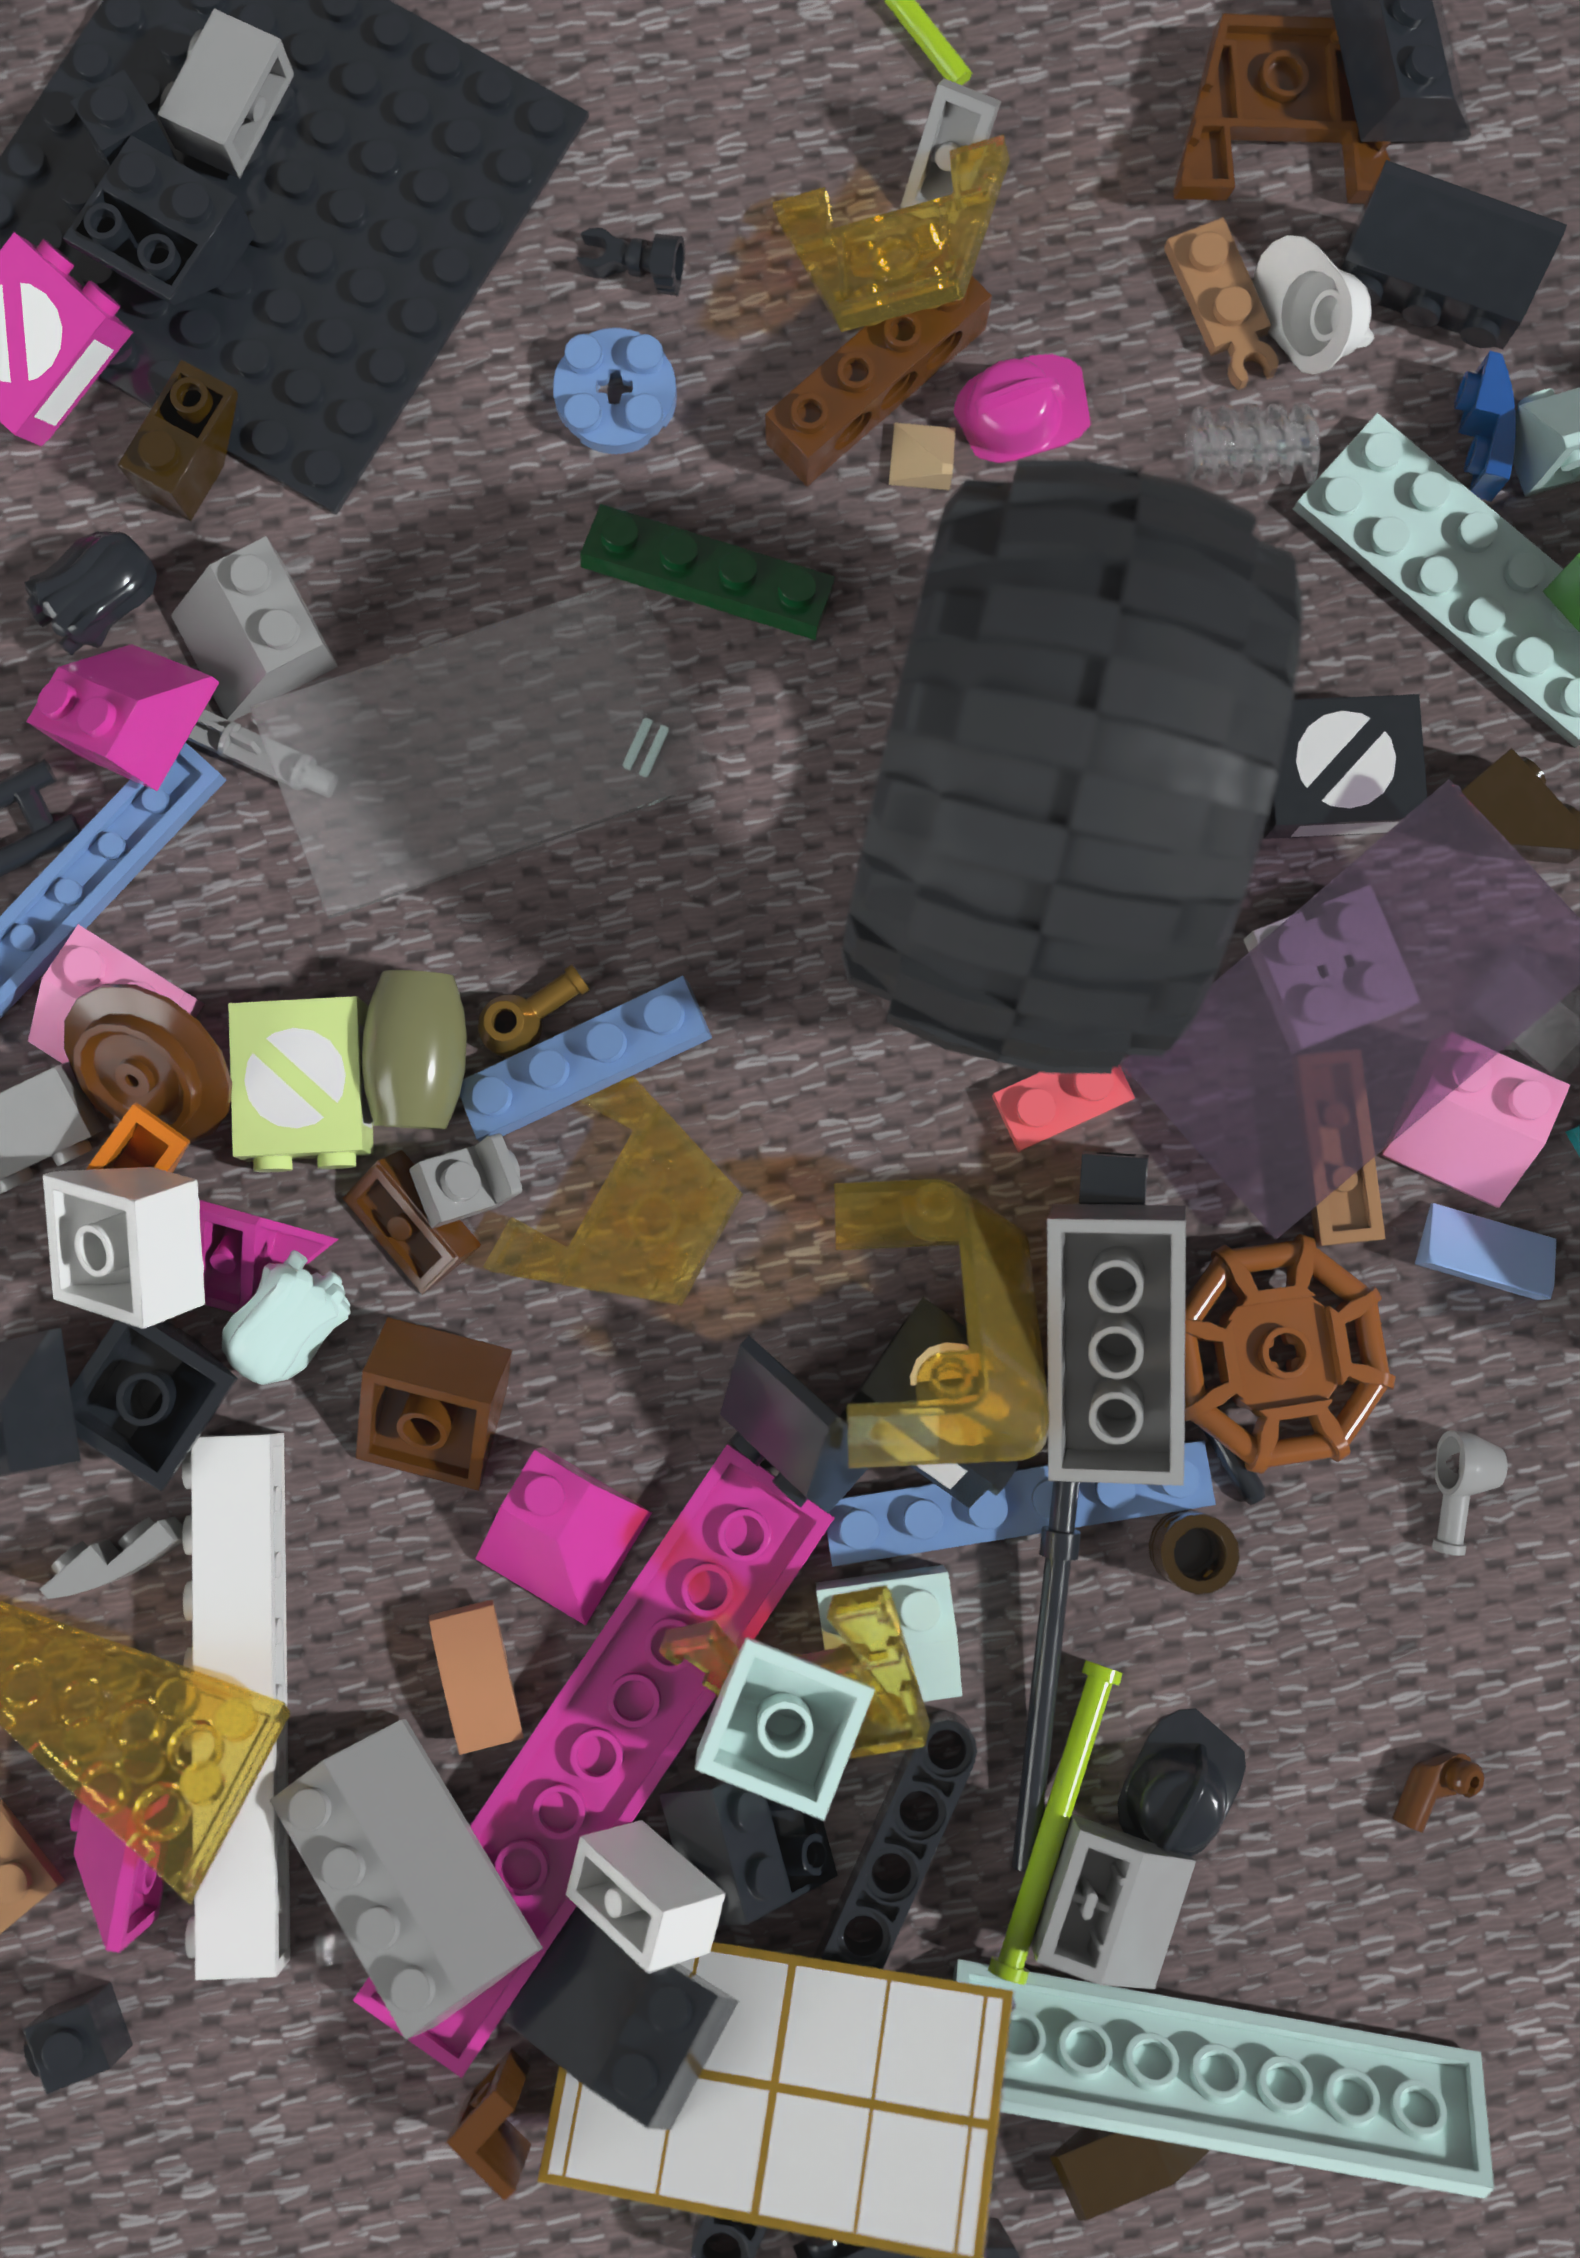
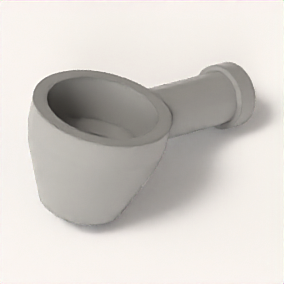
M1449 1430L1441 1436L1437 1444L1435 1480L1438 1488L1443 1493L1437 1537L1433 1538V1550L1449 1555H1465L1467 1544L1464 1543L1470 1496L1499 1488L1504 1483L1507 1475V1458L1502 1448L1477 1435L1464 1431ZM1460 1452L1457 1474L1449 1469L1446 1465V1460L1451 1455Z

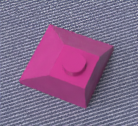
M540 1447L533 1451L503 1501L475 1559L586 1626L652 1512L548 1449Z
M105 1774L88 1784L85 1791H80L76 1797L70 1819L71 1831L77 1832L74 1856L106 1951L120 1953L158 1919L182 1786Z

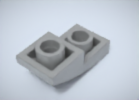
M175 1516L158 1520L156 1523L148 1517L135 1525L118 1541V1544L124 1550L121 1553L110 1540L90 1546L81 1541L67 1550L51 1565L56 1575L39 1590L47 1599L65 1597L132 1575L153 1564L183 1542V1525Z

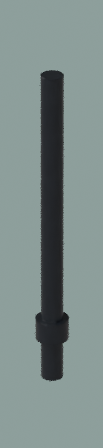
M1053 1481L1049 1526H1043L1041 1529L1039 1555L1045 1557L1011 1865L1014 1869L1026 1872L1044 1815L1071 1561L1078 1560L1081 1532L1075 1529L1080 1482Z

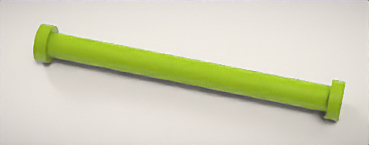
M1085 1660L1082 1673L1088 1676L999 1957H991L987 1969L993 1975L1019 1985H1026L1030 1971L1024 1965L1112 1685L1119 1686L1123 1675L1121 1672Z

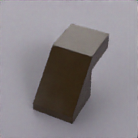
M1082 2127L1052 2153L1050 2159L1077 2220L1087 2221L1174 2185L1211 2149Z

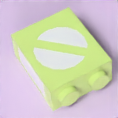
M357 996L228 1003L233 1157L246 1162H253L254 1172H286L293 1170L292 1160L317 1158V1168L344 1169L356 1167V1156L374 1155L373 1120L364 1091L361 1064L363 1030L368 1005Z

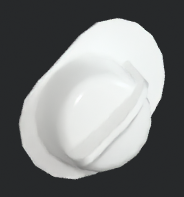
M1287 235L1272 242L1261 255L1254 273L1253 285L1271 323L1269 334L1301 372L1318 375L1330 370L1341 357L1352 353L1356 348L1367 347L1374 339V334L1369 328L1371 298L1366 286L1354 275L1338 269L1316 244L1306 237Z

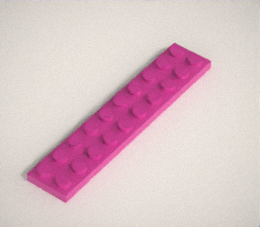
M727 1444L470 1826L541 1944L542 1949L438 2026L407 2039L461 2078L577 1906L566 1896V1891L580 1836L633 1822L721 1690L746 1637L751 1639L756 1637L835 1518L809 1499L800 1508L772 1482L776 1477L774 1474L760 1465L756 1466L743 1453L730 1444ZM368 1977L353 2001L402 2035L371 1978Z

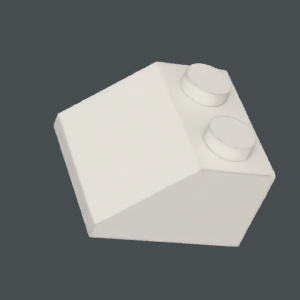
M153 1167L53 1171L43 1174L54 1300L142 1329L205 1304L204 1264L202 1260L199 1214L200 1201L197 1179Z

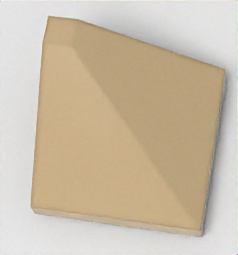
M894 423L889 485L950 490L954 462L955 428Z

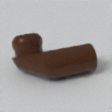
M1448 1752L1418 1762L1409 1773L1392 1819L1423 1833L1437 1799L1456 1794L1471 1798L1481 1791L1484 1785L1482 1768L1475 1762H1472L1466 1754Z

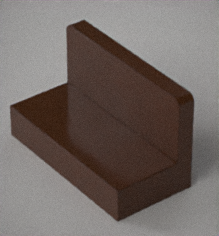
M512 2048L467 2095L446 2141V2144L504 2201H507L516 2191L531 2147V2143L506 2119L515 2109L530 2066Z

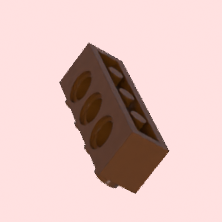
M949 252L765 414L766 444L808 487L986 330L992 295Z

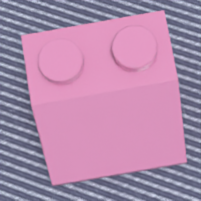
M78 924L42 977L28 1042L62 1064L69 1062L64 1050V1020L78 997L103 984H135L169 997L195 1018L204 1006V1003Z
M1450 1031L1429 1042L1380 1156L1499 1208L1546 1144L1570 1085Z

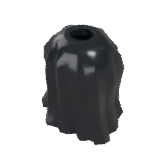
M97 531L78 539L44 572L30 576L29 581L24 582L25 589L30 596L26 602L29 611L41 627L52 623L51 626L55 634L64 637L59 642V645L69 655L73 656L83 645L95 648L101 647L111 627L130 611L142 605L153 594L157 574L152 561L130 536L120 531Z

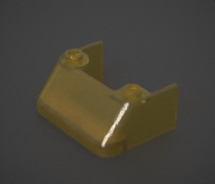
M921 1179L834 1183L836 1250L959 1245L969 1350L939 1352L930 1356L922 1363L916 1376L917 1402L847 1405L848 1468L1019 1461L1036 1455L1046 1443L1050 1416L1030 1247L1024 1231L958 1186L945 1180Z

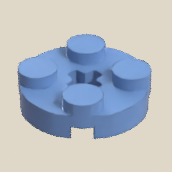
M606 328L591 332L590 334L576 335L567 343L565 355L558 363L554 375L553 394L560 419L572 434L580 438L581 443L598 452L624 454L641 449L650 443V438L657 435L663 426L665 429L675 411L677 389L674 370L663 353L662 345L651 335L640 334L639 332L624 328ZM612 378H620L623 385L632 386V393L622 394L618 404H610L607 394L598 392L600 387L608 385L609 380Z

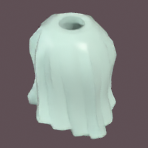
M296 1250L291 1251L283 1264L269 1263L264 1266L261 1282L256 1294L230 1318L222 1330V1351L230 1365L245 1378L261 1385L288 1380L305 1369L326 1337L336 1326L346 1321L351 1313L349 1308L351 1304L344 1296L346 1293L342 1286L341 1277L331 1270L324 1276L318 1272L311 1275L307 1270L303 1269L308 1261L307 1258Z

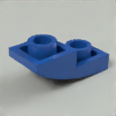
M1489 351L1475 373L1466 371L1456 394L1454 409L1463 411L1458 433L1474 437L1464 464V472L1473 474L1469 490L1479 499L1492 502L1510 479L1516 440V412L1513 389L1502 353Z

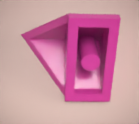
M199 1200L202 1260L204 1264V1305L236 1313L256 1294L261 1282L264 1266L269 1263L283 1264L291 1251L296 1250L307 1258L308 1261L304 1265L305 1267L338 1239Z

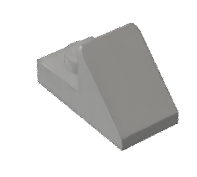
M945 78L938 83L900 207L957 229L990 152L985 149L1001 104L1000 100Z

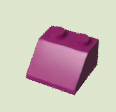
M130 644L58 667L49 683L41 690L37 704L26 722L76 755L158 791L220 682L208 674Z

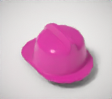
M1054 354L1032 355L1021 359L1012 358L996 362L966 383L957 395L953 410L974 454L980 459L995 463L1018 461L1028 456L1065 446L1081 437L1091 425L1082 368L1071 359Z

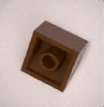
M387 1317L362 1370L356 1459L479 1491L507 1392L513 1349Z

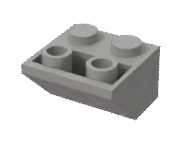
M1072 1814L1030 1946L1036 1962L1099 1985L1155 1989L1196 1860L1182 1853L1171 1851L1167 1853L1152 1842Z

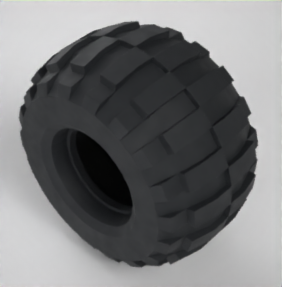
M1086 459L1018 460L1012 482L965 479L944 505L927 566L896 695L842 946V959L848 984L891 1001L887 1016L888 1023L944 1050L1043 1073L1111 1074L1112 1068L1119 1067L1126 1054L1162 1057L1166 1051H1170L1191 1025L1203 1005L1220 967L1256 859L1281 761L1300 656L1303 605L1296 562L1291 552L1261 541L1257 536L1253 535L1257 521L1253 512L1193 483Z

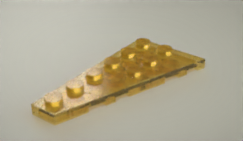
M0 1601V1727L13 1737L35 1760L191 1905L289 1718L290 1710L284 1702Z

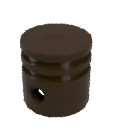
M1192 1509L1171 1512L1163 1516L1152 1529L1148 1543L1150 1560L1157 1573L1179 1589L1193 1594L1213 1593L1226 1586L1235 1575L1240 1560L1238 1542L1231 1529L1218 1518Z

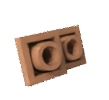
M493 1599L429 1615L437 1663L459 1755L524 1739L523 1726Z

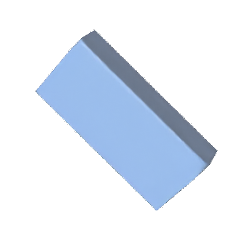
M1431 1203L1415 1265L1535 1300L1551 1299L1554 1290L1556 1239Z

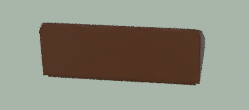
M399 1150L378 1160L342 1199L423 1295L474 1253L481 1244L461 1220L431 1229L409 1171L414 1166V1163L403 1150Z

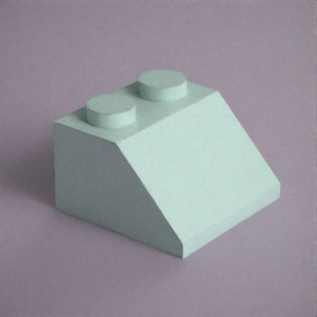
M943 1565L816 1583L827 1669L873 1686L875 1690L868 1709L962 1696L958 1638L949 1575Z
M746 1637L720 1690L700 1741L696 1756V1770L825 1820L875 1689L873 1686Z

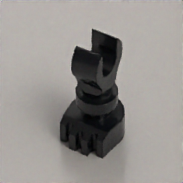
M599 227L589 228L580 234L584 245L606 249L605 253L599 258L576 257L581 270L587 276L601 279L628 270L631 277L643 278L646 272H651L659 294L679 296L685 263V243L682 236L656 234L652 246H648L646 239L632 238L629 244L627 241L613 236L606 229Z

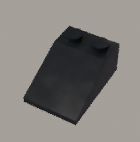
M576 1906L515 1997L503 2020L585 2087L647 2129L671 2130L739 2001L679 1963L647 1973Z

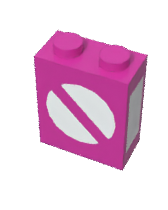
M14 232L0 250V422L15 436L42 447L53 436L133 332L115 316L116 312L120 309V305L90 280L83 287L69 274L75 264L60 250L45 239H42L39 245L36 246Z

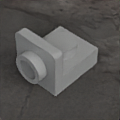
M500 1133L487 1136L472 1147L420 1161L409 1169L431 1229L490 1211L522 1193L518 1161L515 1155L507 1149L504 1138Z

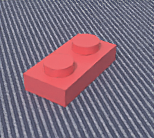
M1121 1066L1113 1067L1111 1074L1039 1072L992 1095L1018 1153L1135 1099Z

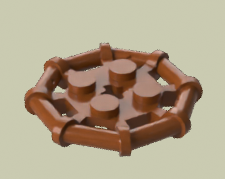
M1298 1234L1291 1241L1234 1249L1227 1245H1222L1211 1252V1263L1185 1298V1421L1191 1420L1242 1459L1248 1471L1263 1474L1269 1467L1331 1458L1336 1462L1341 1461L1350 1455L1349 1445L1387 1389H1394L1396 1376L1389 1372L1378 1302L1382 1300L1381 1294L1376 1286H1366L1317 1248L1314 1238ZM1286 1267V1287L1258 1291L1250 1272ZM1312 1276L1344 1301L1334 1309L1330 1306L1324 1307L1312 1297L1316 1295L1308 1289ZM1228 1285L1238 1297L1234 1306L1224 1312L1219 1326L1210 1322H1203L1202 1320ZM1353 1320L1361 1364L1351 1362L1345 1324ZM1280 1334L1284 1344L1294 1345L1296 1349V1357L1287 1360V1370L1284 1372L1280 1371L1277 1362L1271 1361L1269 1357V1348L1274 1346V1338ZM1198 1341L1212 1342L1215 1347L1220 1382L1206 1389ZM1346 1380L1358 1384L1335 1418L1328 1407L1333 1400L1329 1399L1337 1385H1343ZM1232 1398L1237 1406L1248 1409L1258 1418L1252 1434L1217 1407ZM1308 1416L1314 1434L1278 1439L1280 1420Z

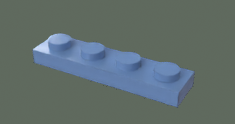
M681 976L463 1079L460 1098L478 1141H482L487 1136L497 1133L504 1136L712 1039V1035L689 982L684 976Z

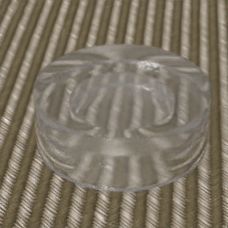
M342 1928L322 1933L316 1936V1939L313 1941L318 1966L337 1964L359 1958Z

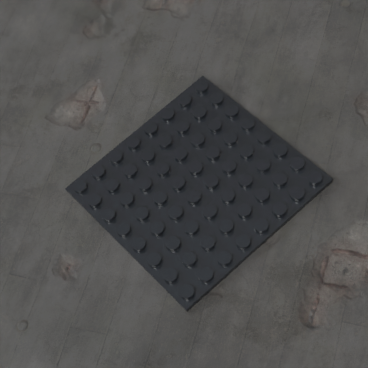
M103 0L0 156V250L14 232L36 246L39 245L42 239H45L75 264L69 274L84 287L90 280L120 305V309L116 312L115 316L133 333L99 375V379L150 408L153 407L181 359L234 387L238 392V399L227 452L337 515L589 118V112L391 0ZM213 9L280 38L294 72L286 92L240 178L176 150L157 115L164 89L169 83L176 81L187 60L188 47L193 35L199 29L204 28ZM123 69L156 118L177 159L176 161L235 194L255 232L254 238L223 285L176 305H171L71 247L63 238L109 169V165L94 144L70 101Z

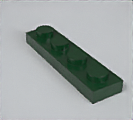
M600 504L580 552L581 568L812 640H816L835 583V576Z

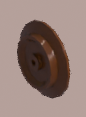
M103 984L77 998L64 1020V1050L76 1080L97 1110L118 1125L130 1107L137 1102L189 1139L190 1143L210 1136L218 1129L231 1108L232 1080L221 1049L199 1020L169 997L135 984Z

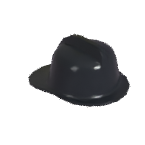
M1196 1708L1178 1710L1161 1719L1149 1734L1123 1784L1117 1802L1119 1824L1123 1832L1152 1842L1167 1853L1171 1851L1192 1857L1202 1852L1219 1832L1241 1788L1246 1770L1245 1751Z

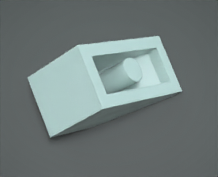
M1580 387L1559 394H1555L1553 389H1544L1523 398L1518 402L1517 410L1515 411L1516 440L1513 464L1525 497L1580 481Z

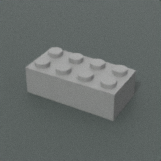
M1053 1204L1047 1219L1048 1481L1184 1486L1186 1206Z

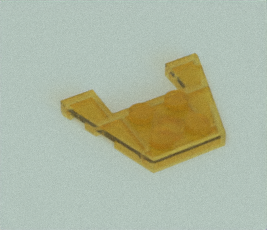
M1004 134L949 150L953 193L947 196L833 228L832 206L825 187L773 202V210L782 232L841 332L862 326L876 325L884 320L924 309H934L943 304L964 299L1010 163Z
M630 1076L579 1100L583 1105L628 1128L632 1133L569 1246L566 1247L511 1217L486 1260L484 1268L496 1274L682 1306L743 1193L634 1076Z
M885 1584L833 1595L827 1619L846 1643L838 1648L802 1655H792L874 1687L873 1696L848 1759L925 1747L930 1722L891 1591ZM715 1620L666 1630L659 1652L677 1666L685 1658L703 1671L705 1675L702 1685L717 1696L740 1651Z

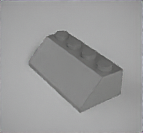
M401 1719L324 1759L270 1799L272 1806L405 2040L435 2028L542 1949L541 1944L406 1719Z

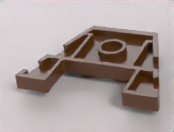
M1222 13L1213 30L1173 190L1174 199L1227 201L1235 189L1231 140L1340 143L1343 153L1347 203L1365 204L1385 161H1390L1386 148L1391 142L1360 140L1334 18Z

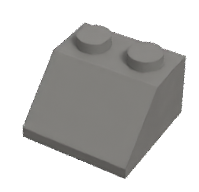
M267 536L210 564L171 614L200 672L208 674L220 682L213 693V697L224 718L231 722L338 667L289 572Z

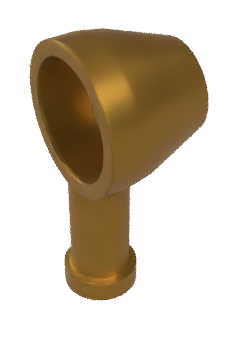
M572 964L564 969L566 971L564 974L527 999L517 995H502L488 1002L481 1011L478 1022L479 1035L483 1044L494 1054L505 1058H510L537 1045L542 1033L541 1019L579 993L583 995L590 990ZM512 1012L516 1015L517 1019L515 1028L509 1033H499L496 1029L497 1018L502 1013Z

